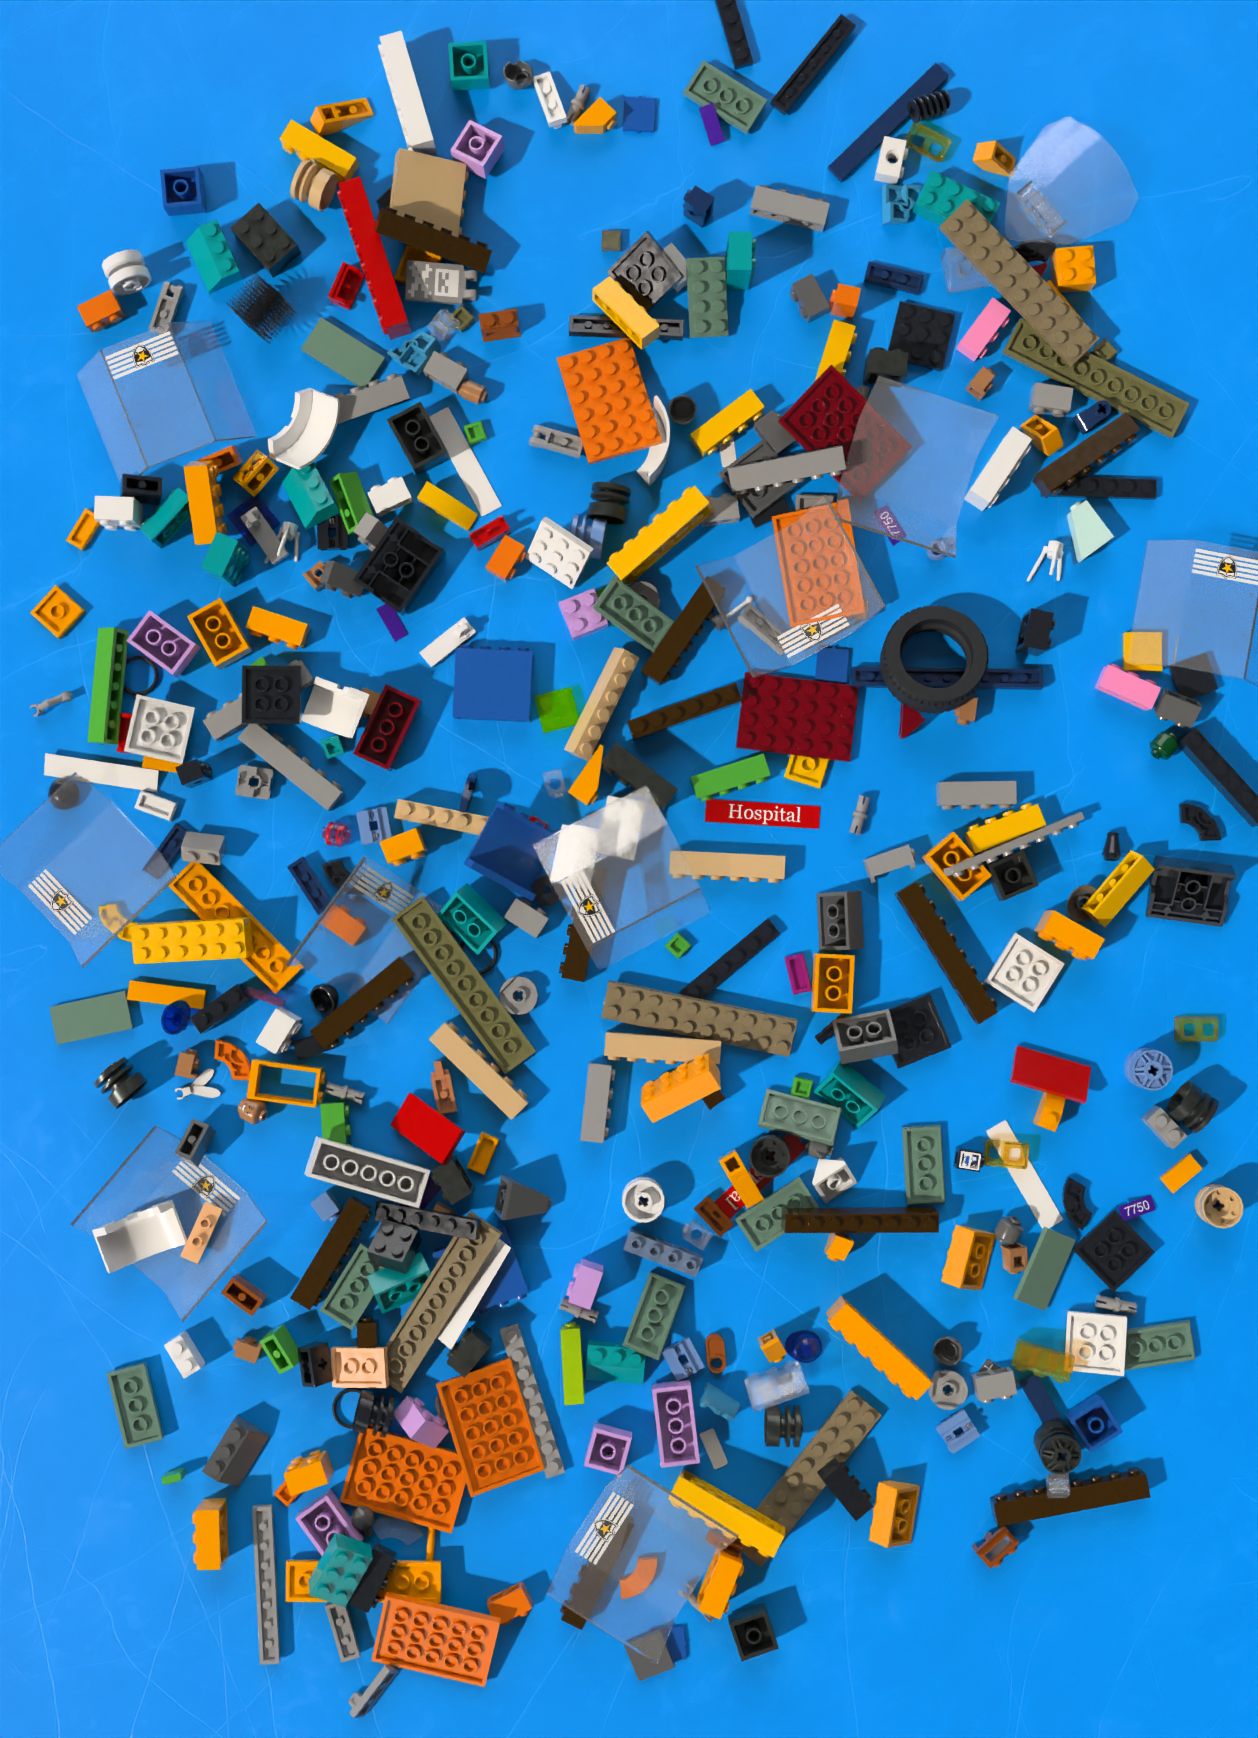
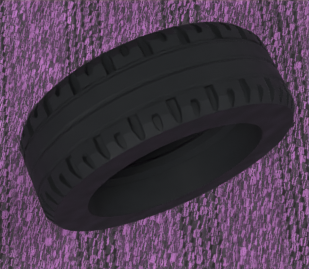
M931 605L924 606L923 608L919 607L905 613L892 625L881 650L880 671L889 692L903 705L923 713L932 712L937 714L944 713L945 711L949 712L968 702L982 683L989 662L988 646L979 627L965 614L945 606ZM921 632H938L956 641L966 656V669L961 679L954 685L946 688L927 687L912 679L905 671L901 662L902 649L910 637Z

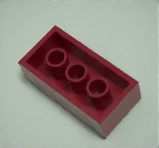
M385 684L353 754L391 772L423 702Z

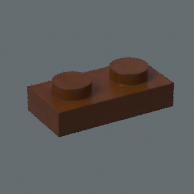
M709 1195L694 1207V1210L719 1237L734 1225V1222Z

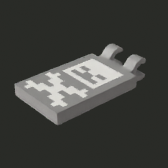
M407 260L405 301L461 305L462 300L476 301V290H466V281L476 282L477 271H464V265Z

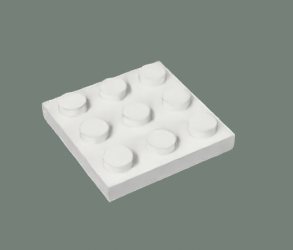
M545 516L538 527L525 558L573 589L594 548Z
M137 694L124 751L183 764L195 708Z
M1014 933L984 982L1028 1010L1035 1012L1065 963L1017 933Z
M1067 1310L1064 1370L1124 1376L1127 1316Z

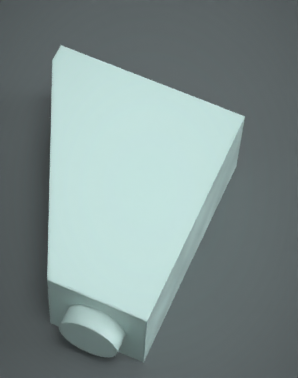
M1087 500L1082 504L1079 501L1070 507L1071 512L1067 515L1078 562H1081L1114 537Z

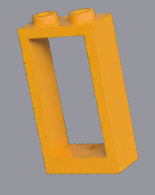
M253 1059L247 1098L316 1108L323 1101L324 1093L321 1092V1086L325 1084L326 1073L323 1072V1067ZM262 1065L317 1073L313 1100L259 1093Z

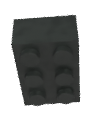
M260 203L255 205L231 227L235 237L272 277H275L301 253L296 242Z
M421 401L387 419L416 475L450 458Z

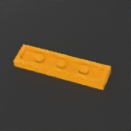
M129 980L127 1000L203 1009L205 1007L207 990Z

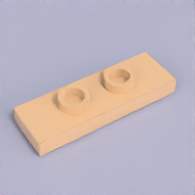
M208 1202L204 1203L180 1257L197 1264L200 1263L224 1209Z

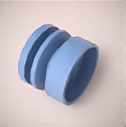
M574 514L569 532L594 548L589 558L601 559L607 519L595 517L592 525H588V517L584 515L583 522L580 524V515Z
M1140 1048L1131 1052L1125 1059L1124 1072L1128 1081L1133 1085L1154 1091L1167 1086L1172 1079L1173 1066L1169 1057L1163 1052ZM1150 1066L1154 1067V1069L1151 1070L1152 1073H1148V1070L1151 1069Z

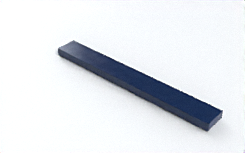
M935 63L828 166V170L842 182L883 142L884 136L888 137L910 116L907 108L908 100L935 92L948 79L949 75Z

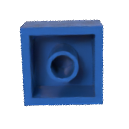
M198 166L160 170L163 208L168 216L207 213L204 179Z
M1097 1393L1064 1413L1090 1453L1123 1432L1107 1405Z

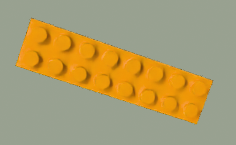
M190 862L168 884L201 920L238 917L251 918L254 955L240 959L275 994L304 967L202 863Z
M320 1560L286 1561V1602H328L309 1595L308 1580ZM397 1560L393 1572L389 1571L386 1576L389 1580L385 1589H380L378 1596H380L378 1603H384L386 1591L441 1603L442 1561Z

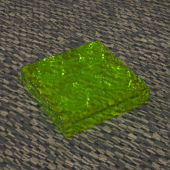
M571 687L534 696L543 734L576 726L579 716Z

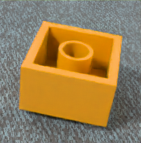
M1093 245L1055 248L1050 256L1052 283L1060 293L1091 291L1096 284Z
M417 828L380 841L387 863L396 867L406 864V860L409 858L414 860L425 856L424 853L428 851L421 831Z
M316 1450L311 1452L308 1457L302 1458V1456L292 1459L283 1475L290 1496L328 1484L334 1470L327 1450L322 1452Z

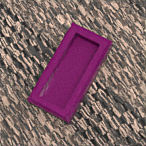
M804 954L784 957L792 994L812 991Z

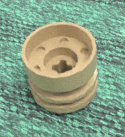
M305 159L300 163L294 174L290 195L302 203L308 201L310 207L323 212L333 199L337 188L338 175L326 168L320 170L318 164Z
M1216 1184L1203 1187L1195 1197L1194 1205L1198 1216L1203 1221L1217 1228H1229L1238 1223L1243 1215L1244 1207L1240 1196L1235 1191ZM1219 1202L1220 1206H1217V1209L1214 1208L1213 1205Z

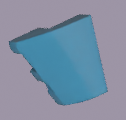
M885 184L882 186V225L907 223L910 216L909 212L915 204V196L921 190L920 185L905 184L898 186Z
M421 331L412 339L404 341L401 348L394 352L391 349L387 354L401 366L419 376L433 352H438L441 346L436 338Z
M709 1382L705 1385L704 1394L700 1399L701 1407L706 1408L708 1406L715 1414L731 1422L734 1420L740 1406L739 1402Z

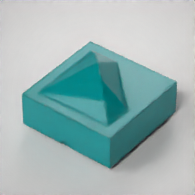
M337 734L321 740L327 759L346 753L340 735Z

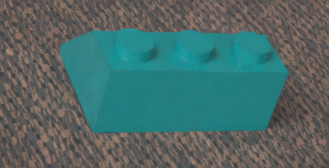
M217 219L199 226L186 240L209 294L244 279Z
M314 462L302 469L292 467L282 484L306 530L340 513Z
M179 487L169 493L168 499L156 507L155 513L151 518L145 519L141 525L142 527L139 529L160 548L191 517L188 495Z
M468 883L457 890L437 914L477 955L508 924Z
M841 1061L827 1073L813 1091L828 1105L840 1107V1115L856 1128H859L879 1110L886 1097L884 1093L847 1063L841 1064Z
M419 1252L415 1254L406 1274L384 1268L373 1272L367 1278L380 1310L384 1314L414 1300L431 1273L422 1253Z
M588 1340L585 1380L643 1384L646 1355L622 1346L623 1343Z

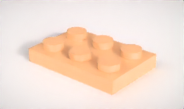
M387 1347L330 1348L333 1376L332 1387L387 1388L389 1386Z

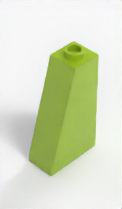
M567 1322L564 1324L565 1326L560 1328L564 1405L584 1404L585 1385L581 1327L576 1325V1322Z

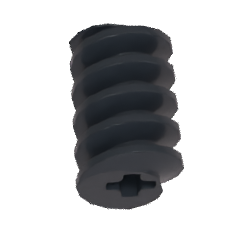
M940 90L909 99L907 108L912 121L919 123V121L923 122L933 117L937 118L939 115L944 116L950 107V97L947 91Z

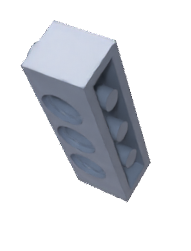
M630 1228L623 1246L625 1251L697 1277L703 1261L701 1254Z

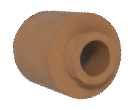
M463 380L460 385L458 394L463 399L478 405L482 402L485 403L487 400L488 392L485 386L470 380Z

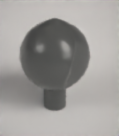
M358 1506L352 1513L351 1520L353 1526L358 1530H364L367 1537L373 1534L371 1526L375 1519L374 1512L366 1506Z

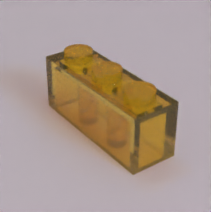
M1017 1339L1011 1365L1015 1366L1016 1370L1026 1372V1370L1033 1371V1374L1036 1376L1045 1377L1046 1375L1053 1377V1380L1056 1382L1064 1383L1065 1381L1070 1382L1075 1356Z

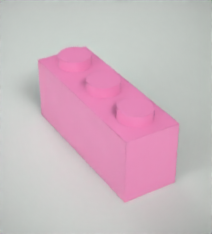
M992 298L959 342L956 349L973 362L977 357L982 358L988 350L986 345L989 342L993 343L999 335L997 330L1000 326L1004 328L1009 322L1010 318L1008 315L1011 310L995 298Z
M1115 664L1103 667L1095 686L1096 689L1148 711L1153 708L1161 687L1156 686V682L1148 679L1142 680L1138 674L1133 672L1126 673L1121 670L1120 666Z

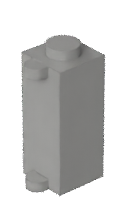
M905 845L864 859L863 863L871 883L876 882L874 876L910 865L911 869H915L914 859L916 854L913 847L910 848L909 845Z

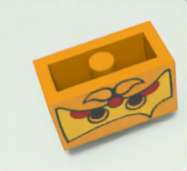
M256 450L232 479L255 497L279 468L267 456Z

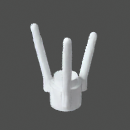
M283 522V526L280 527L277 535L279 540L282 538L277 556L281 555L286 540L292 541L295 538V562L298 561L299 537L301 534L297 531L298 526L296 524ZM266 557L264 562L268 563L269 558Z
M1049 541L1048 546L1043 547L1041 555L1027 578L1028 582L1034 576L1046 554L1047 558L1052 559L1050 575H1053L1056 560H1058L1057 581H1060L1062 557L1064 554L1062 551L1063 543Z

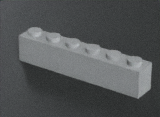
M835 446L727 468L731 492H736V495L747 493V489L750 488L758 491L766 489V485L773 484L774 487L785 485V481L792 480L793 483L803 482L805 477L811 476L812 480L823 478L822 474L830 473V476L842 474L841 470L846 469L843 447Z
M294 660L287 665L301 666V691L314 683L315 679L302 660ZM242 693L237 700L226 702L222 705L223 708L217 712L214 710L206 715L207 718L203 720L215 741L220 742L247 725L242 724Z
M249 724L238 739L326 810L331 811L345 794L341 791L343 787L335 781L332 783L326 779L328 775L322 770L318 769L316 771L311 767L313 763L307 758L303 757L301 759L296 755L298 751L292 746L288 745L286 747L281 743L283 739L277 734L273 733L271 735L268 733L266 725Z

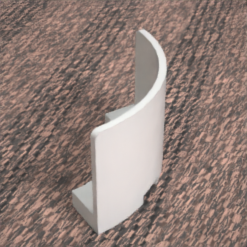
M312 388L295 392V403L291 414L293 419L289 426H285L278 434L268 439L269 457L296 469L305 468L314 462L327 448L334 435L339 419L340 400Z
M657 395L654 397L652 410L662 444L650 447L645 462L637 470L638 475L648 486L655 482L664 468L670 441L668 415Z
M316 677L301 720L332 733L353 738L370 694L352 687L344 686L342 690L339 689L340 685Z
M172 1200L153 1205L144 1211H136L126 1215L127 1217L109 1222L92 1230L108 1273H113L134 1262L184 1245L187 1242Z

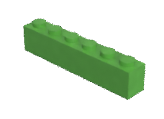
M115 627L98 628L87 742L102 745H118L128 646L126 640L129 635L127 630Z

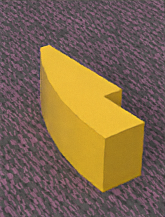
M428 481L417 497L421 503L468 532L478 516L470 508Z

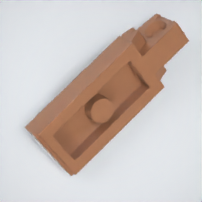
M442 1060L434 1061L435 1071L431 1072V1082L437 1111L442 1115L457 1112L458 1108L449 1070L444 1069Z

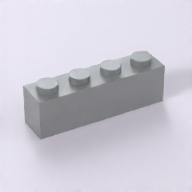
M756 185L749 214L823 232L830 203L820 198H808L804 194L794 195L786 190H774L766 185Z
M397 373L386 376L387 380L379 382V379L369 382V387L362 389L361 386L350 389L351 393L344 395L341 392L333 395L332 397L340 400L338 424L410 398L402 375L398 376Z
M1016 781L936 783L937 806H942V810H953L954 806H961V809L964 810L973 809V806H980V809H992L993 805H999V809H1011V805L1017 804Z
M589 1062L580 1141L603 1143L604 1138L608 1139L609 1127H605L606 1119H610L611 1108H607L608 1100H612L613 1089L609 1087L610 1081H614L615 1069H612L611 1064Z

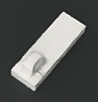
M550 71L534 76L533 85L549 128L553 126L554 129L561 128L562 124L567 122V117Z
M463 617L419 653L430 667L433 668L456 650V648L475 635L476 631Z

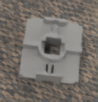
M240 765L235 790L236 795L269 800L273 770ZM251 778L259 779L258 787L250 786Z

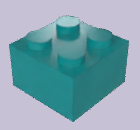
M487 41L448 43L452 90L490 89Z

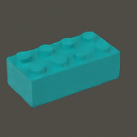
M931 170L912 213L940 226L968 199L991 223L1000 202Z

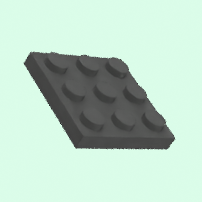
M763 439L719 472L718 476L731 491L727 468L779 457ZM790 480L785 481V485L774 487L773 484L766 485V489L755 491L754 488L747 489V493L738 494L737 499L754 519L797 487L799 483H793Z

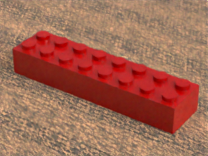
M359 176L338 183L340 190L337 191L383 333L384 335L388 334L390 340L411 334L412 332L380 235L374 232L376 223L361 178Z

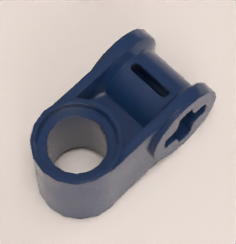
M1101 400L1077 414L1072 420L1082 435H1084L1107 418L1111 412V405L1107 401Z

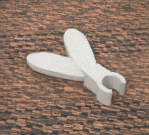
M214 1069L205 1070L191 1086L175 1089V1092L178 1090L183 1092V1096L177 1097V1099H183L190 1094L208 1098L220 1096L221 1092L216 1088L204 1086L213 1077Z

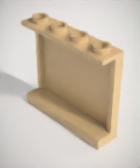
M399 148L395 156L390 208L398 210L397 215L404 217L406 213L416 217L415 221L422 224L423 220L434 224V229L440 231L441 227L451 230V235L459 237V234H462V227H459L460 220L462 221L464 216L462 202L466 198L464 183H467L469 174L466 171L467 164Z

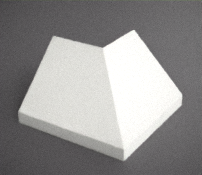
M841 1157L837 1160H818L812 1184L825 1204L857 1183Z

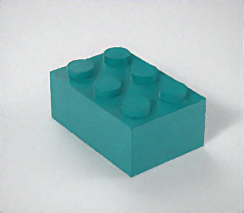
M729 231L725 266L726 290H748L749 283L753 282L756 262L754 258L756 239H752V232Z
M216 532L201 568L214 579L235 587V584H238L242 578L241 571L243 567L249 563L250 553L239 541Z
M335 1532L308 1580L309 1595L346 1607L373 1559L371 1545Z

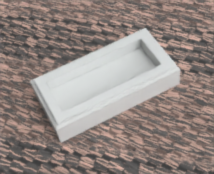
M141 790L134 808L172 821L178 803Z

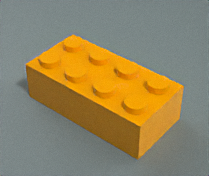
M214 460L191 461L184 466L194 541L195 545L211 544L216 532L224 535L227 534L226 523H223L222 520L224 506L222 503L220 504L219 496H221V486L217 484L216 479L219 476L218 466L214 465Z
M709 1053L699 1055L690 1063L681 1064L676 1070L670 1073L666 1072L654 1081L646 1082L641 1087V1106L651 1122L654 1123L721 1089L720 1070Z

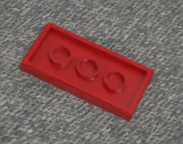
M1017 1045L1010 1082L1084 1104L1087 1101L1091 1067Z
M411 1092L390 1124L391 1127L443 1165L447 1164L466 1132Z

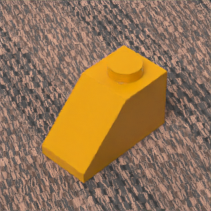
M599 97L574 122V132L576 134H604L616 125L617 112Z
M997 141L977 143L973 162L982 170L1012 177L1016 158Z
M1033 415L1020 425L1024 433L1032 438L1031 442L1035 447L1047 456L1052 455L1064 445L1058 428L1037 415Z
M830 1233L824 1252L830 1260L838 1262L840 1259L844 1261L854 1241L849 1235Z
M775 1329L757 1338L762 1351L770 1363L773 1361L777 1363L785 1358L784 1355L787 1352Z

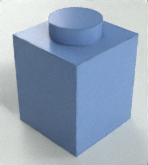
M329 1189L310 1203L323 1222L327 1219L330 1222L340 1215L338 1211L342 1208Z

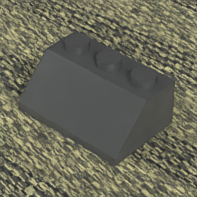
M861 891L817 893L819 951L864 949Z
M889 1009L832 1020L841 1064L898 1054L897 1039Z
M237 1415L202 1472L217 1482L240 1486L270 1435Z

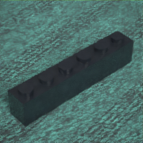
M1196 727L1189 729L1178 739L1179 748L1251 827L1258 826V795Z

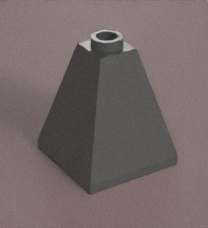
M501 1174L494 1213L501 1220L546 1213L550 1209L551 1198L546 1194L507 1175Z

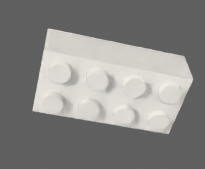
M1012 427L964 497V500L981 511L986 507L990 508L1000 495L1001 490L1010 480L1009 477L1020 465V461L1030 450L1031 446L1029 443L1032 438Z

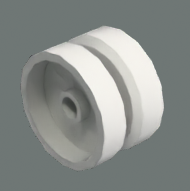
M132 249L123 250L107 257L103 261V271L105 276L109 278L110 289L115 295H128L138 292L147 287L152 281L140 251Z
M637 1177L625 1186L622 1193V1206L625 1213L632 1220L643 1223L655 1220L661 1214L664 1208V1193L656 1180L649 1177ZM640 1197H647V1200L645 1202H641Z

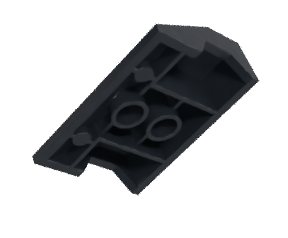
M396 517L353 581L404 616L445 557L446 552L442 547L435 545L423 537L417 530Z
M1155 856L1152 866L1155 870L1150 874L1146 917L1222 927L1228 908L1230 884L1232 880L1236 879V873L1232 866Z

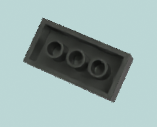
M617 743L614 744L602 760L605 772L611 776L613 774L619 777L618 781L626 787L629 785L635 789L634 793L642 799L644 797L649 799V804L656 810L660 808L664 810L678 791L675 786Z

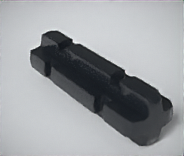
M840 1014L836 1019L846 1018V1016ZM831 1022L823 1029L822 1033L819 1032L815 1036L819 1044H823L827 1041L828 1037L830 1038L835 1034L833 1023Z

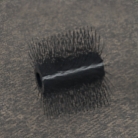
M255 273L259 279L256 281L258 286L252 287L245 281L247 286L243 284L245 289L241 287L243 291L241 296L244 301L239 299L241 302L237 301V305L229 299L231 304L226 303L253 332H257L258 336L271 344L268 339L273 341L272 337L276 338L273 333L277 335L276 330L279 331L277 326L280 325V322L277 319L281 321L280 317H283L282 314H284V316L286 315L292 320L289 314L294 317L292 312L296 315L297 313L291 304L288 305V302L284 300L285 298H283L282 294L273 288L271 284L265 283L266 280Z

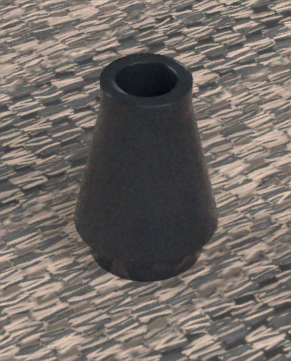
M1107 833L1102 852L1104 860L1119 861V857L1122 856L1119 833Z

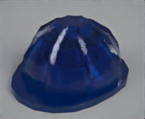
M175 1001L163 1011L161 1025L166 1033L175 1035L187 1029L190 1022L191 1009L186 1001Z
M801 1330L791 1333L786 1338L785 1349L795 1360L802 1363H810L820 1356L822 1342L816 1333L809 1330Z

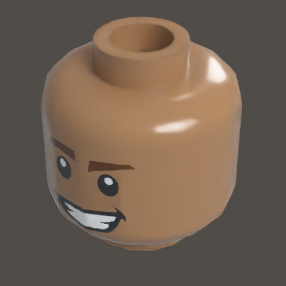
M244 1098L239 1103L237 1109L239 1117L253 1125L264 1121L268 1115V1111H266L267 1105L262 1100Z

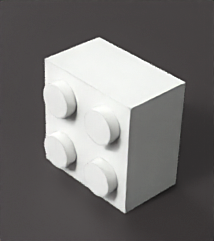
M95 496L94 519L107 530L125 528L124 530L136 531V528L142 527L143 505L134 497Z
M284 1007L276 1008L257 1038L256 1043L274 1054L284 1050L287 1051L292 1043L290 1038L297 1034L302 1027V1024H300L302 1018Z

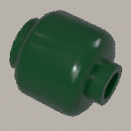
M1169 731L1167 733L1160 732L1150 742V753L1158 760L1160 758L1168 760L1179 749V740Z

